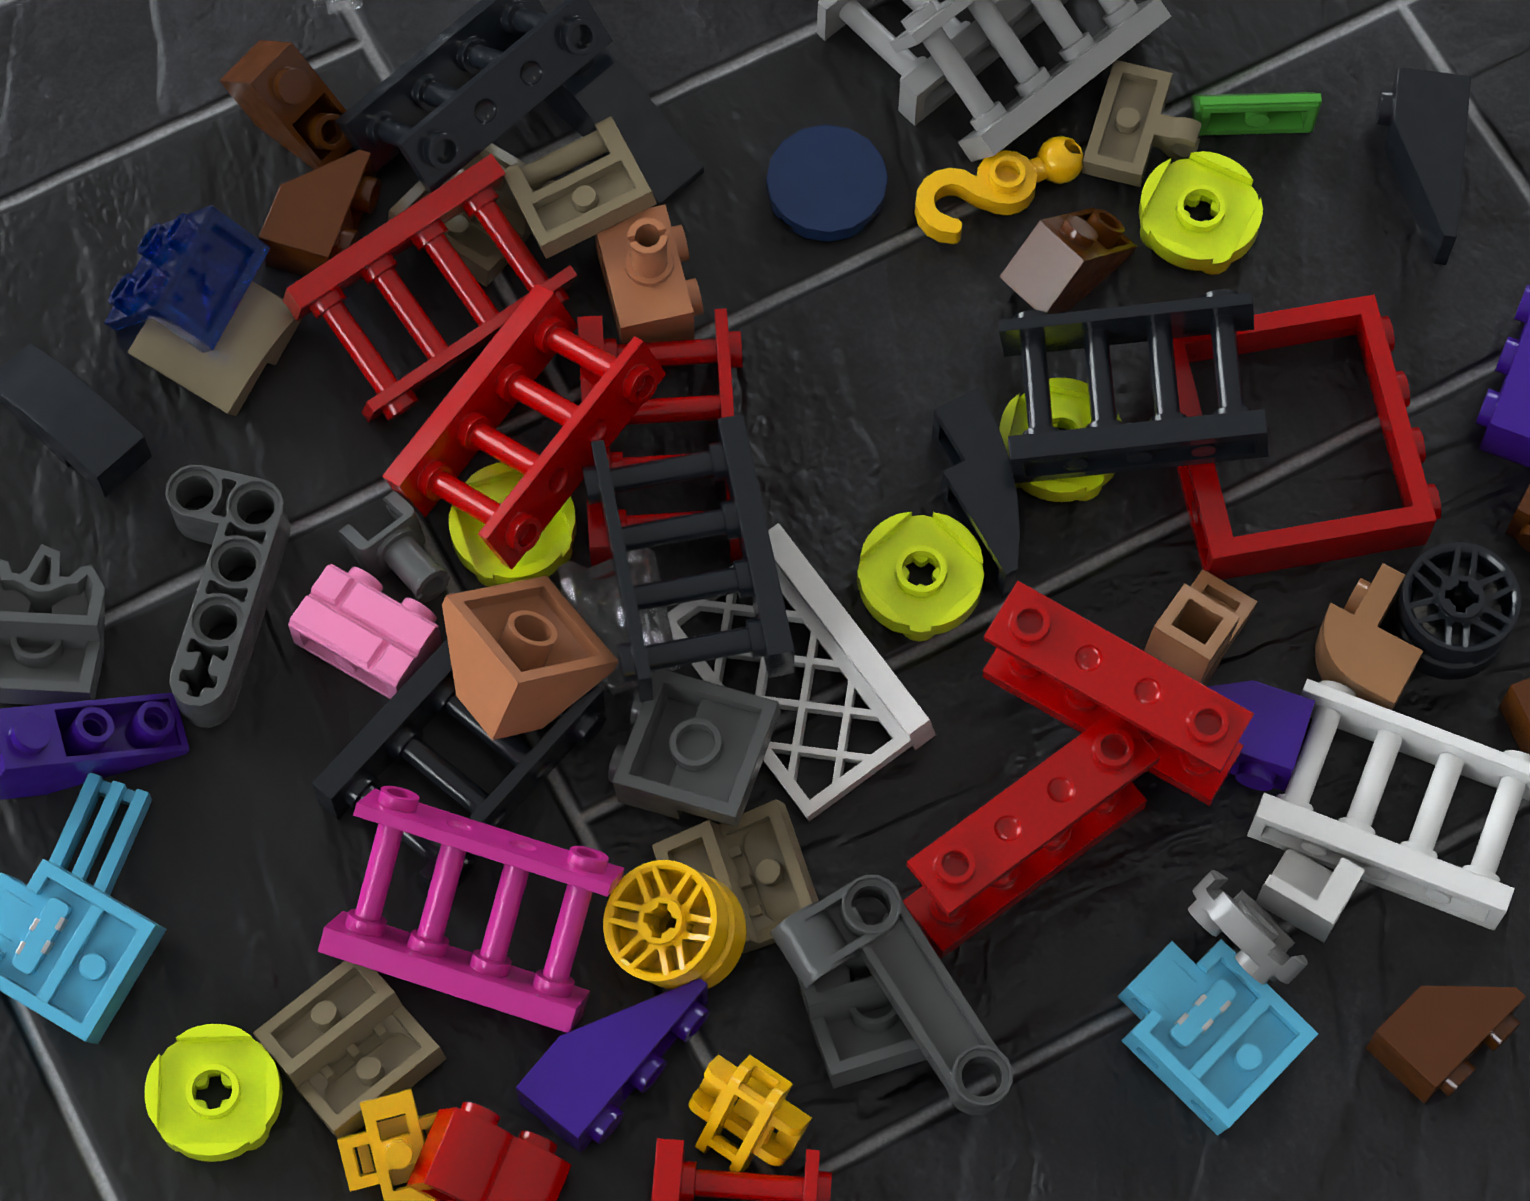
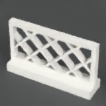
M778 523L768 531L782 595L794 610H786L788 622L804 623L811 632L807 657L794 655V667L805 668L800 700L765 696L768 682L764 657L752 658L751 652L716 659L714 672L706 661L691 663V665L703 681L724 686L722 681L726 658L760 662L755 695L778 701L780 709L798 711L793 743L770 742L763 761L810 822L912 746L916 750L936 734L930 719ZM737 593L726 596V602L715 601L721 597L718 596L681 603L661 617L659 621L673 640L688 638L680 626L700 611L722 613L721 631L731 630L734 615L755 618L753 606L736 604ZM819 644L832 660L817 658ZM815 669L842 672L848 680L844 706L809 702ZM856 692L869 709L854 707ZM807 713L842 717L837 750L802 746ZM852 718L878 721L892 738L872 754L847 752ZM775 753L790 755L788 770ZM800 757L835 761L832 784L809 800L796 782ZM845 762L858 764L843 775Z

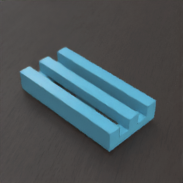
M89 773L49 861L56 863L66 870L68 869L100 796L105 797L72 870L74 875L86 881L120 803L128 805V810L94 883L96 888L111 895L151 805L152 798L149 792L140 789L133 791L127 789L123 783L114 780L110 783L104 781L100 775Z

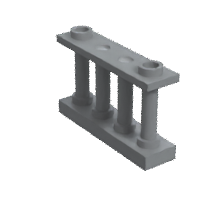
M819 0L817 34L826 41L847 24L901 75L898 111L914 126L956 93L932 56L928 59L925 56L917 58L909 49L897 53L894 51L890 42L896 37L866 10L876 0ZM902 0L913 11L928 1H932L935 7L941 4L938 0ZM992 0L1019 41L1044 21L1030 0ZM1060 0V1H1061V3L1064 5L1068 0ZM953 17L942 26L975 76L1000 57L976 20L972 23L969 21L961 23L956 17Z
M945 0L937 7L934 6L932 1H928L901 21L906 30L892 40L890 45L896 53L916 46L921 42L927 48L973 115L970 123L974 130L961 139L958 144L969 160L974 162L995 156L1172 17L1162 1L1147 0L1136 4L1134 0H1097L1106 12L1102 19L1107 26L1092 37L1089 32L1082 34L1060 0H1030L1062 46L1058 53L1063 61L1049 72L1044 66L1040 68L1036 66L992 0ZM966 7L1018 81L1014 88L1019 95L1004 107L1000 101L993 103L942 28L944 24Z

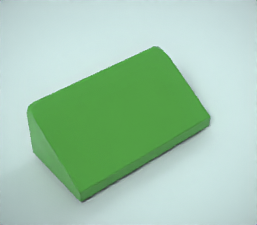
M1314 92L1192 95V119L1202 123L1199 136L1311 133V131H1314L1322 98L1321 93Z

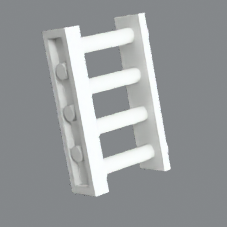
M1307 679L1300 696L1315 700L1310 716L1312 722L1284 794H1278L1276 797L1267 793L1263 794L1247 836L1285 851L1287 849H1294L1311 860L1334 870L1343 857L1365 870L1361 878L1363 881L1494 931L1507 912L1515 889L1500 883V878L1496 875V871L1521 800L1523 798L1530 801V755L1517 750L1501 752L1356 697L1352 689L1341 683L1329 680L1318 683ZM1337 728L1374 742L1347 816L1339 818L1338 821L1314 812L1312 805L1309 803ZM1398 751L1435 765L1409 840L1403 841L1400 844L1375 835V830L1371 827ZM1460 775L1497 788L1470 865H1465L1462 868L1437 859L1438 855L1433 851Z

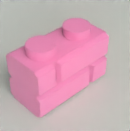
M333 564L327 565L312 586L311 593L305 596L290 618L288 626L293 642L391 699L442 644L439 625L435 624L437 617L429 608L412 598L406 597L402 603H399L381 593L383 590L382 584L363 569L352 567L347 573Z

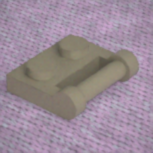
M611 116L594 124L596 131L521 168L516 163L503 169L506 173L504 179L546 259L657 204L651 188ZM606 152H608L609 154L549 185H546L534 192L532 191V189Z

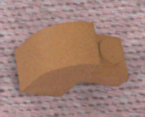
M1382 563L1372 583L1360 578L1344 609L1330 603L1316 639L1315 661L1322 681L1329 680L1341 683L1352 689L1356 697L1393 710L1411 678L1423 650L1379 628L1406 576Z
M1202 569L1191 586L1184 583L1154 625L1144 652L1206 686L1215 674L1222 657L1251 617L1258 601Z

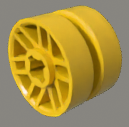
M657 860L634 868L620 880L607 901L603 918V931L611 956L622 969L632 976L668 990L675 989L700 978L708 984L709 989L725 979L738 963L746 940V919L739 900L722 882L683 863L671 860Z

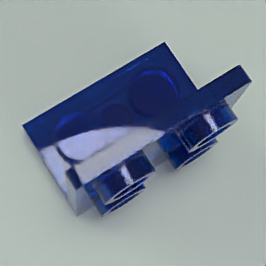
M212 205L189 214L182 213L176 219L163 224L156 223L146 232L138 245L137 253L142 257L133 273L124 275L112 290L108 303L113 308L104 324L116 331L154 318L202 353L212 351L221 338L270 247Z

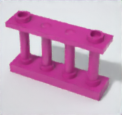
M383 786L380 790L373 789L356 803L353 816L378 823L357 907L348 912L342 911L324 927L318 952L566 1033L571 1032L584 1016L590 995V990L574 986L575 981L570 977L592 893L608 897L622 879L625 868L608 863L609 857L605 853L593 848L572 846L570 850H566L419 803V795L405 788ZM404 832L441 843L419 928L411 932L386 925L387 919L382 916ZM466 852L504 864L481 949L474 950L473 953L449 945V939L444 936ZM529 872L567 884L544 969L537 970L536 973L512 966V960L507 956Z

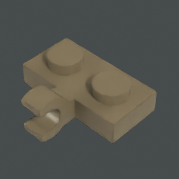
M1119 60L1113 62L1082 161L1083 174L1141 187L1153 146L1159 148L1164 154L1174 160L1189 159L1191 152H1197L1200 143L1198 136L1202 123L1191 118L1173 117L1163 114L1172 86L1173 73Z

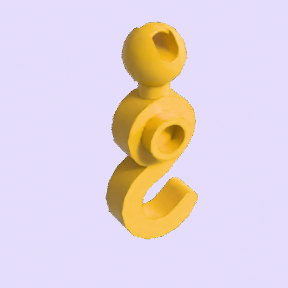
M1056 136L1044 142L1037 152V157L1030 160L1018 152L1003 150L995 156L984 158L978 167L977 176L963 169L946 168L937 170L924 178L917 189L915 216L918 226L928 237L938 242L957 244L961 240L962 222L959 219L939 212L935 206L939 199L949 195L957 196L976 208L994 214L1008 216L1020 213L1029 207L1034 199L1036 183L1046 179L1056 184L1071 182L1079 175L1083 169L1082 161L1084 155L1082 149L1074 139Z

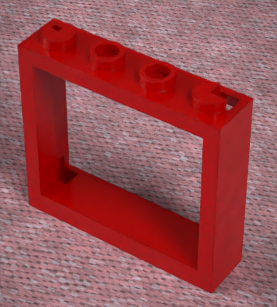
M1375 294L1255 314L1254 330L1236 332L1239 354L1351 335L1357 336L1403 508L1233 537L1215 463L1178 466L1177 470L1202 569L1220 580L1426 545L1437 519H1441L1440 496L1435 484L1426 483L1421 465L1426 459L1424 438L1418 426L1411 427L1406 410L1410 405L1408 380L1404 371L1395 370L1391 355L1395 347L1393 326L1389 316L1380 315ZM1211 334L1174 338L1173 346L1180 413L1185 414L1187 417L1202 416L1190 363L1213 359Z

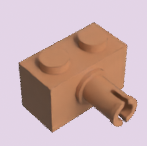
M666 204L650 207L596 234V251L620 344L629 343L634 336L644 342L695 339L694 316L703 314L701 294L696 278L685 280L681 262L689 261L687 241L682 225L671 227Z

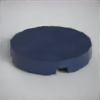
M824 124L801 129L782 141L770 158L766 190L771 210L779 220L781 217L785 223L792 226L793 232L806 239L831 242L855 236L864 230V226L874 216L876 219L884 207L888 175L882 155L868 138L850 128Z

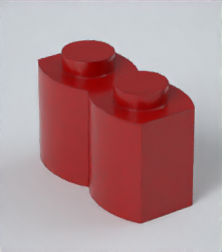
M463 1102L461 1108L453 1107L438 1110L407 1185L435 1201H557L572 1165L555 1155L558 1145L553 1141L529 1131H520L519 1136L515 1137L497 1126L501 1118L498 1114L481 1105Z

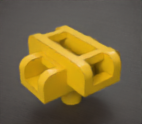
M718 1054L708 1064L704 1072V1079L688 1103L690 1110L707 1122L695 1148L704 1154L710 1148L714 1149L732 1162L729 1171L744 1172L755 1155L772 1166H782L792 1156L812 1117L785 1100L793 1083L752 1055H749L737 1067ZM723 1128L743 1140L740 1147L721 1135ZM775 1128L778 1130L777 1134L773 1132Z
M412 1089L361 1101L360 1107L366 1130L337 1139L350 1192L380 1184L384 1201H435L410 1186L394 1189V1186L408 1182L426 1141L423 1130H426L428 1136L438 1112L418 1116ZM368 1144L370 1145V1149H371V1153H372V1157H373V1161H374V1165H375V1169H376V1170H374V1166H373V1162H372V1158H371V1154H370V1150H369ZM355 1147H357L363 1174L360 1173L354 1149Z

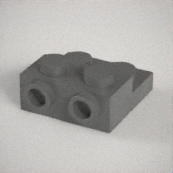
M655 670L652 677L653 700L640 702L639 692H637L630 715V722L634 725L626 745L618 744L610 761L608 780L613 784L618 802L675 819H680L682 812L738 827L781 713L779 702L668 670Z

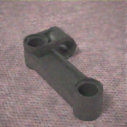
M880 875L858 877L821 901L813 902L798 910L772 929L770 932L771 936L805 989H808L817 979L842 963L851 959L854 961L861 956L946 1088L951 1102L960 1111L969 1115H985L994 1111L1002 1103L1013 1082V1070L1008 1058L997 1048L904 905L897 887L889 879ZM862 897H874L885 905L888 917L882 923L876 925L864 924L854 916L851 909L852 904ZM972 1065H982L988 1068L996 1078L997 1090L988 1096H976L970 1093L963 1084L962 1071Z

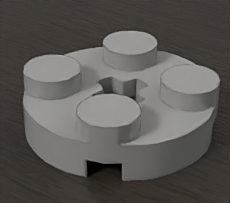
M1211 870L1193 888L1192 891L1196 900L1188 907L1189 913L1210 934L1217 937L1223 932L1241 949L1235 955V959L1256 981L1262 985L1268 980L1274 983L1279 980L1289 984L1308 965L1305 956L1298 955L1290 958L1286 952L1295 942L1285 930L1243 890L1232 899L1220 889L1228 878L1215 870Z

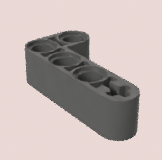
M191 464L178 469L171 475L166 484L165 496L178 530L187 538L211 544L212 546L170 671L169 684L182 716L190 724L197 727L211 728L227 720L236 706L290 537L291 524L281 492L273 483L257 477L205 465ZM198 496L212 498L210 503L202 509L188 510L184 508L192 498ZM269 510L273 512L272 516L264 523L249 524L245 522L247 516L254 511ZM249 566L255 569L253 574L246 580L231 582L226 579L228 574L237 567ZM231 623L237 626L233 634L228 638L212 640L207 637L210 630L216 625ZM209 676L214 689L205 688ZM192 691L201 692L200 696L194 697Z

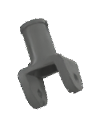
M393 490L382 498L388 504L386 508L395 520L392 524L369 541L350 524L337 532L338 536L364 571L375 578H380L392 570L413 592L414 597L419 602L432 601L448 586L450 576L422 548L425 544V536L415 510L400 494Z

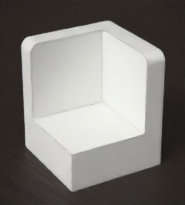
M1287 849L1272 875L1270 874L1263 884L1256 902L1264 909L1324 943L1353 895L1365 870L1342 857L1332 872L1298 851Z

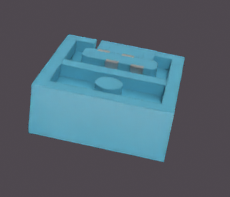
M42 859L28 884L1 872L0 991L81 1040L98 1044L167 929L51 861Z
M1222 939L1210 948L1196 964L1171 941L1117 996L1141 1020L1121 1041L1218 1136L1231 1127L1318 1033L1267 983L1262 985L1250 976L1235 959L1236 953Z

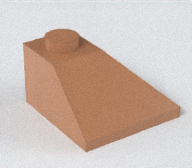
M547 576L446 595L442 603L456 696L492 740L543 729L611 674L619 662Z

